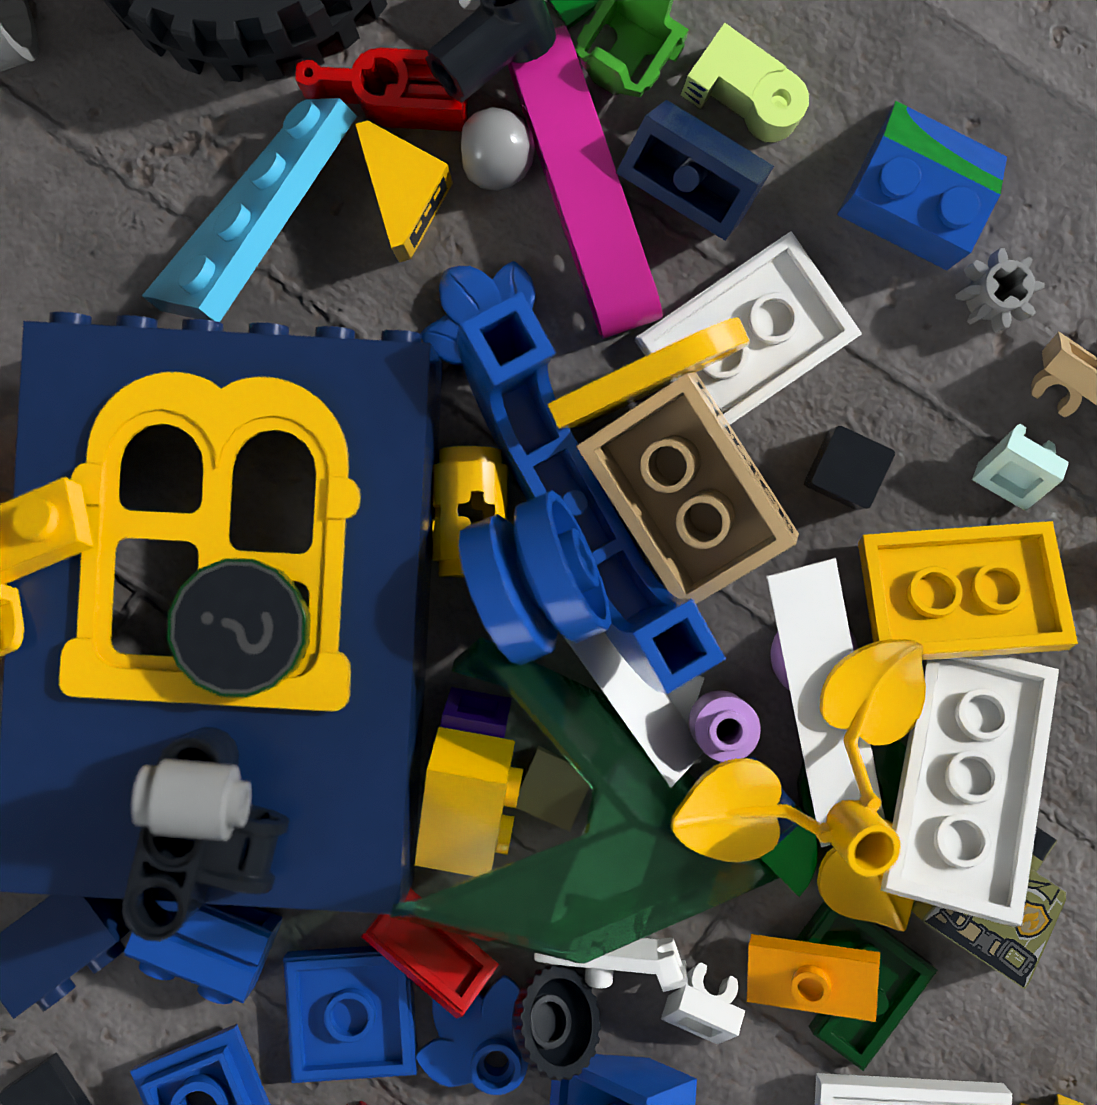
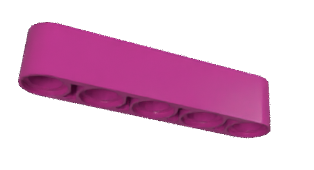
M561 25L555 27L556 40L547 53L527 63L510 62L508 68L527 125L532 131L535 149L595 325L601 338L604 339L663 319L659 295L618 174H616L617 171L572 39L566 26Z

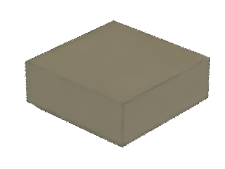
M538 746L520 785L516 808L570 832L595 776V771Z

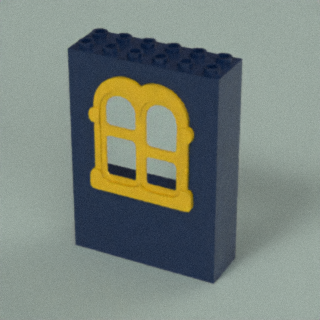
M59 311L50 312L49 322L23 321L13 499L63 477L82 485L94 547L9 582V586L17 588L19 592L24 634L19 649L6 654L4 658L0 730V892L124 899L142 827L134 823L132 816L133 792L140 770L145 765L157 766L163 750L175 740L197 729L212 727L228 733L236 743L239 751L238 769L240 781L250 782L251 785L250 804L268 808L289 818L287 833L278 836L270 872L275 875L272 891L263 894H246L208 885L206 897L202 904L399 915L413 884L415 873L432 566V524L435 512L432 501L433 465L437 464L443 368V363L432 344L421 342V334L413 331L384 330L381 332V340L355 339V330L336 326L315 327V337L289 335L288 326L263 322L249 323L248 333L224 332L223 323L204 319L182 320V329L157 328L158 321L156 319L133 315L116 316V326L92 324L91 316ZM168 424L181 428L193 437L201 450L204 467L202 502L197 511L189 514L131 511L121 505L119 501L121 461L125 447L135 434L149 426ZM279 430L291 433L307 445L314 457L316 489L313 541L310 549L305 553L240 551L235 549L230 543L232 473L236 455L247 440L261 432ZM126 538L188 541L193 543L198 549V569L225 558L255 559L282 570L292 581L303 583L308 588L310 596V643L299 667L278 686L250 697H223L196 686L176 665L174 656L125 654L116 651L111 643L117 545ZM189 748L187 761L211 763L210 758L204 751L198 748ZM174 836L177 841L185 845L195 844V838ZM154 886L156 901L177 902L170 890L162 886Z

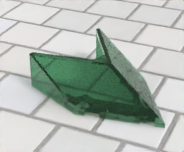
M480 637L454 659L451 671L504 686L592 787L593 791L585 831L581 836L415 901L394 903L391 918L585 964L780 878L761 858L744 862L716 860L691 850L676 837L671 829V818L696 783V780L686 771L670 788L605 695L536 662L530 661L523 665L512 663L498 649L495 643L483 637Z

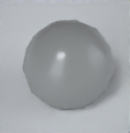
M492 107L474 113L462 127L461 151L466 177L478 187L494 191L510 188L525 177L533 163L535 144L532 131L523 118L511 110Z

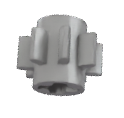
M1000 248L989 256L988 267L978 260L968 265L964 272L972 282L968 287L955 294L956 299L966 301L967 307L971 312L967 322L972 324L980 319L991 320L994 333H999L1010 327L1011 315L1020 321L1032 317L1036 311L1028 301L1034 293L1045 288L1043 282L1035 281L1033 273L1029 269L1033 259L1027 257L1020 262L1008 260L1005 248ZM998 282L1001 283L1005 288L1001 292V300H999L994 294L999 287Z

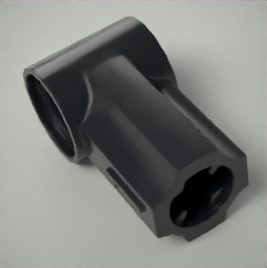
M480 0L482 6L430 48L425 60L433 76L445 88L448 95L462 103L510 62L527 63L547 53L556 40V30L544 0Z

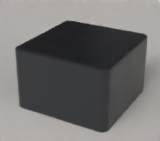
M837 426L827 432L806 476L804 485L855 510L868 509L871 507L892 463L895 451L848 428Z

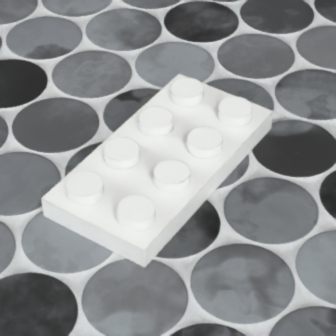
M1003 655L922 660L926 684L925 702L919 719L916 720L914 728L909 732L892 829L900 839L901 851L896 863L883 873L880 891L1011 927L1020 926L1023 922L1059 669Z

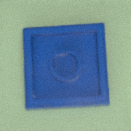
M372 946L288 951L283 958L292 1083L417 1075L419 1063L416 1059L418 1047L413 981Z

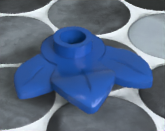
M511 261L503 266L493 279L483 271L471 266H455L446 269L439 285L440 301L446 315L431 323L421 332L423 342L431 343L437 355L443 361L456 366H462L457 344V332L460 323L521 291L532 309L536 300V289L532 278L515 261Z
M506 975L501 976L493 983L484 997L479 993L463 1017L457 1019L433 999L432 1014L440 1037L427 1043L416 1055L419 1065L432 1080L447 1087L472 1083L477 1089L490 1095L509 1093L521 1084L526 1075L528 1063L523 1060L522 1055L518 1051L512 1032V1011L520 991L517 983ZM500 1051L507 1056L508 1062L506 1065L496 1068L489 1065L485 1057L490 1052Z

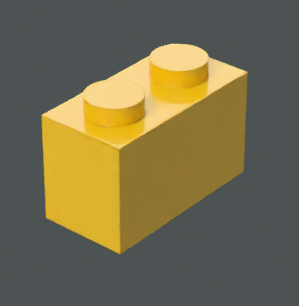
M438 727L426 773L415 866L486 879L491 878L495 853L508 855L515 816L502 814L503 807H517L523 769L511 767L515 740Z

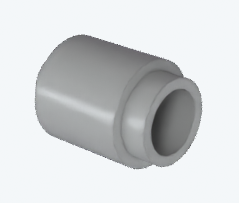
M164 759L159 766L145 765L140 770L132 799L133 821L136 825L149 826L151 832L155 835L227 841L231 836L234 826L243 827L246 824L251 803L250 782L240 781V772L236 765Z

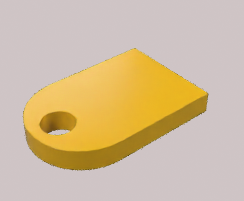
M739 317L728 319L680 339L548 403V407L558 429L583 427L667 387L686 373L698 372L747 346L750 340Z

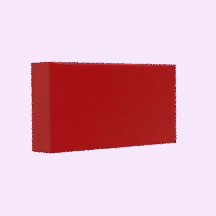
M411 888L399 915L378 914L361 935L366 942L456 1019L463 1017L499 966L493 958Z

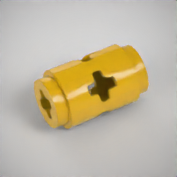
M455 446L439 449V463L433 465L432 499L433 507L435 508V520H433L432 561H439V577L465 578L459 552L460 531L471 525L468 517L458 516L457 508L459 504L468 503L471 499L472 508L483 511V519L498 514L508 520V465L502 464L501 449L482 446Z

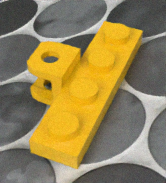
M66 477L0 504V657L19 649L24 634V622L18 589L5 584L94 547L82 485Z

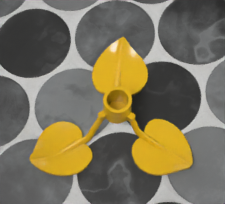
M889 639L865 645L839 661L828 674L823 684L820 695V713L822 718L831 726L847 729L844 735V745L861 795L859 800H843L838 802L829 810L826 822L820 823L790 805L778 804L781 797V783L769 767L756 760L735 758L713 766L690 789L671 818V829L676 837L685 846L704 856L726 862H744L760 858L772 851L780 838V826L777 818L789 819L815 834L820 842H830L833 846L822 859L817 878L819 893L832 910L851 919L874 922L904 932L909 922L914 900L880 891L883 873L896 863L900 855L901 843L897 833L892 829L893 822L883 820L877 813L881 800L873 793L858 748V738L860 736L865 742L872 745H886L905 737L914 728L916 720L919 719L922 713L926 693L922 666L923 646L910 639Z

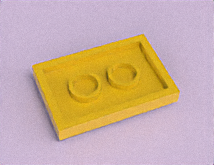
M1053 521L862 535L858 542L873 643L889 639L914 640L923 646L922 660L1069 650L1078 644Z

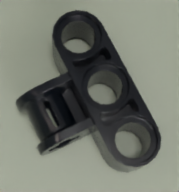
M203 727L172 742L163 750L157 766H159L164 759L187 761L189 748H198L208 755L213 764L236 765L238 767L239 751L235 741L228 733L218 728ZM250 804L246 824L243 827L234 826L231 836L227 841L195 838L194 845H185L177 841L174 836L155 835L151 832L149 826H142L123 899L122 914L127 927L136 936L144 940L161 941L172 937L201 908L206 897L208 885L246 894H263L272 891L275 875L270 872L278 836L287 833L289 818L277 811ZM154 886H162L173 893L178 903V911H168L156 902Z

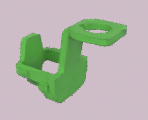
M674 0L598 1L593 9L596 13L590 23L584 25L577 38V47L575 48L579 62L595 84L612 95L625 94L640 98L645 91L651 89L659 78L660 71L665 63L669 60L677 61L687 39L689 29L670 17ZM605 24L616 30L618 34L617 40L609 53L599 47H595L590 54L587 53ZM648 54L655 55L639 83L635 84L630 78L643 58Z

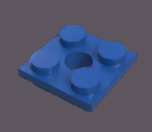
M238 1024L138 1064L130 1071L144 1105H190L188 1094L195 1091L209 1094L215 1100L216 1105H271Z

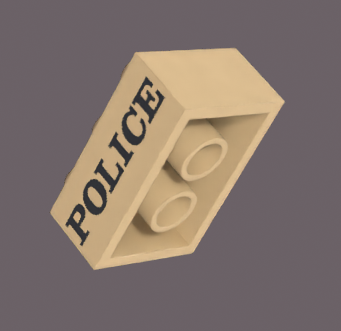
M696 372L686 373L576 446L668 591L679 599L692 598L695 604L786 551L797 542L798 531Z

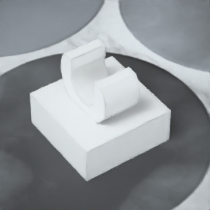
M700 962L687 973L688 985L686 984L668 995L661 1020L718 1045L739 1035L745 1010L730 1004L738 992L737 978L729 976L723 979L718 995H712L707 992L703 984L707 965Z

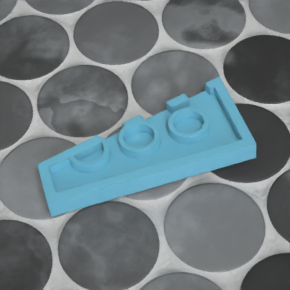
M340 98L306 99L298 103L286 116L283 128L158 275L143 293L142 297L163 312L194 319L220 322L357 115Z

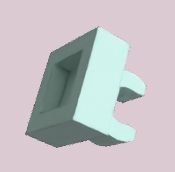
M1019 424L978 462L972 480L1027 511L1063 481L1069 462L1056 455V447L1053 442L1048 440L1040 446L1025 437L1026 427Z

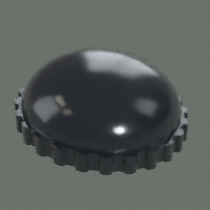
M546 965L544 969L535 970L534 976H528L527 982L520 988L512 1011L513 1037L523 1060L530 1065L532 1071L539 1072L540 1077L557 1081L562 1079L571 1080L573 1075H580L582 1069L590 1065V1058L596 1054L595 1047L599 1044L600 1038L598 1033L601 1030V1023H599L600 1009L597 1008V997L592 994V987L585 982V977L582 974L576 973V969L567 968L564 965Z

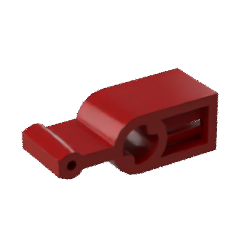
M399 48L369 49L357 58L352 68L320 67L313 60H305L296 64L295 80L305 99L340 98L347 104H360L366 117L376 125L391 128L462 132V127L467 121L468 98L460 103L448 95L445 88L433 76L425 60L428 56V50ZM390 81L397 83L387 85L385 89V95L377 96L371 94L381 92L383 82Z

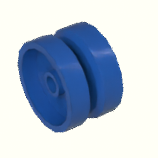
M553 490L516 506L514 525L500 515L495 514L460 531L459 552L461 564L472 600L485 628L498 649L510 662L523 665L552 653L556 647L558 632L568 640L577 643L609 629L611 625L610 607L595 559L572 512L563 499Z

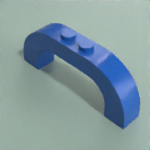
M522 291L460 323L457 332V344L461 362L474 398L498 448L502 450V456L527 500L553 490L563 499L572 512L589 545L605 587L610 607L611 625L604 633L620 655L646 684L664 694L672 692L724 661L726 658L693 599H679L675 597L655 577L635 547L601 484L576 447L579 444L570 428L558 429L548 407V403L556 400L548 375V363L556 352Z

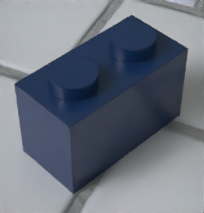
M666 100L645 115L616 174L726 241L743 220L774 166Z
M50 895L0 932V1001L13 1019L35 1003L42 1012L46 1011L76 987L70 978L72 975L86 965L95 974L125 951L126 947L120 939L130 929L127 927L122 914L123 902L121 899Z

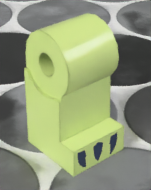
M726 23L722 25L688 74L681 92L682 97L700 109L711 95L743 117L752 135L764 142H778L786 139L795 130L809 106V93L805 83L796 74L787 69L784 64Z

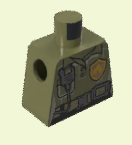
M1036 826L1023 922L1020 926L1011 927L914 900L912 911L921 921L1025 989L1031 981L1066 902V892L1037 873L1057 843V840Z

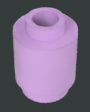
M722 690L711 691L701 696L691 708L689 714L691 735L703 752L712 759L723 762L735 758H745L755 749L760 738V722L753 708L737 695ZM727 718L735 719L736 725L733 731L725 737L718 738L716 734L718 724Z

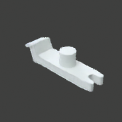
M565 930L537 931L534 960L554 965L585 967V982L591 987L607 988L611 986L614 970L656 974L663 992L681 988L686 984L688 985L687 964L685 960L681 961L674 938L672 937L648 939Z

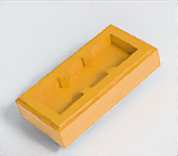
M751 934L748 945L747 1002L876 1022L880 952Z

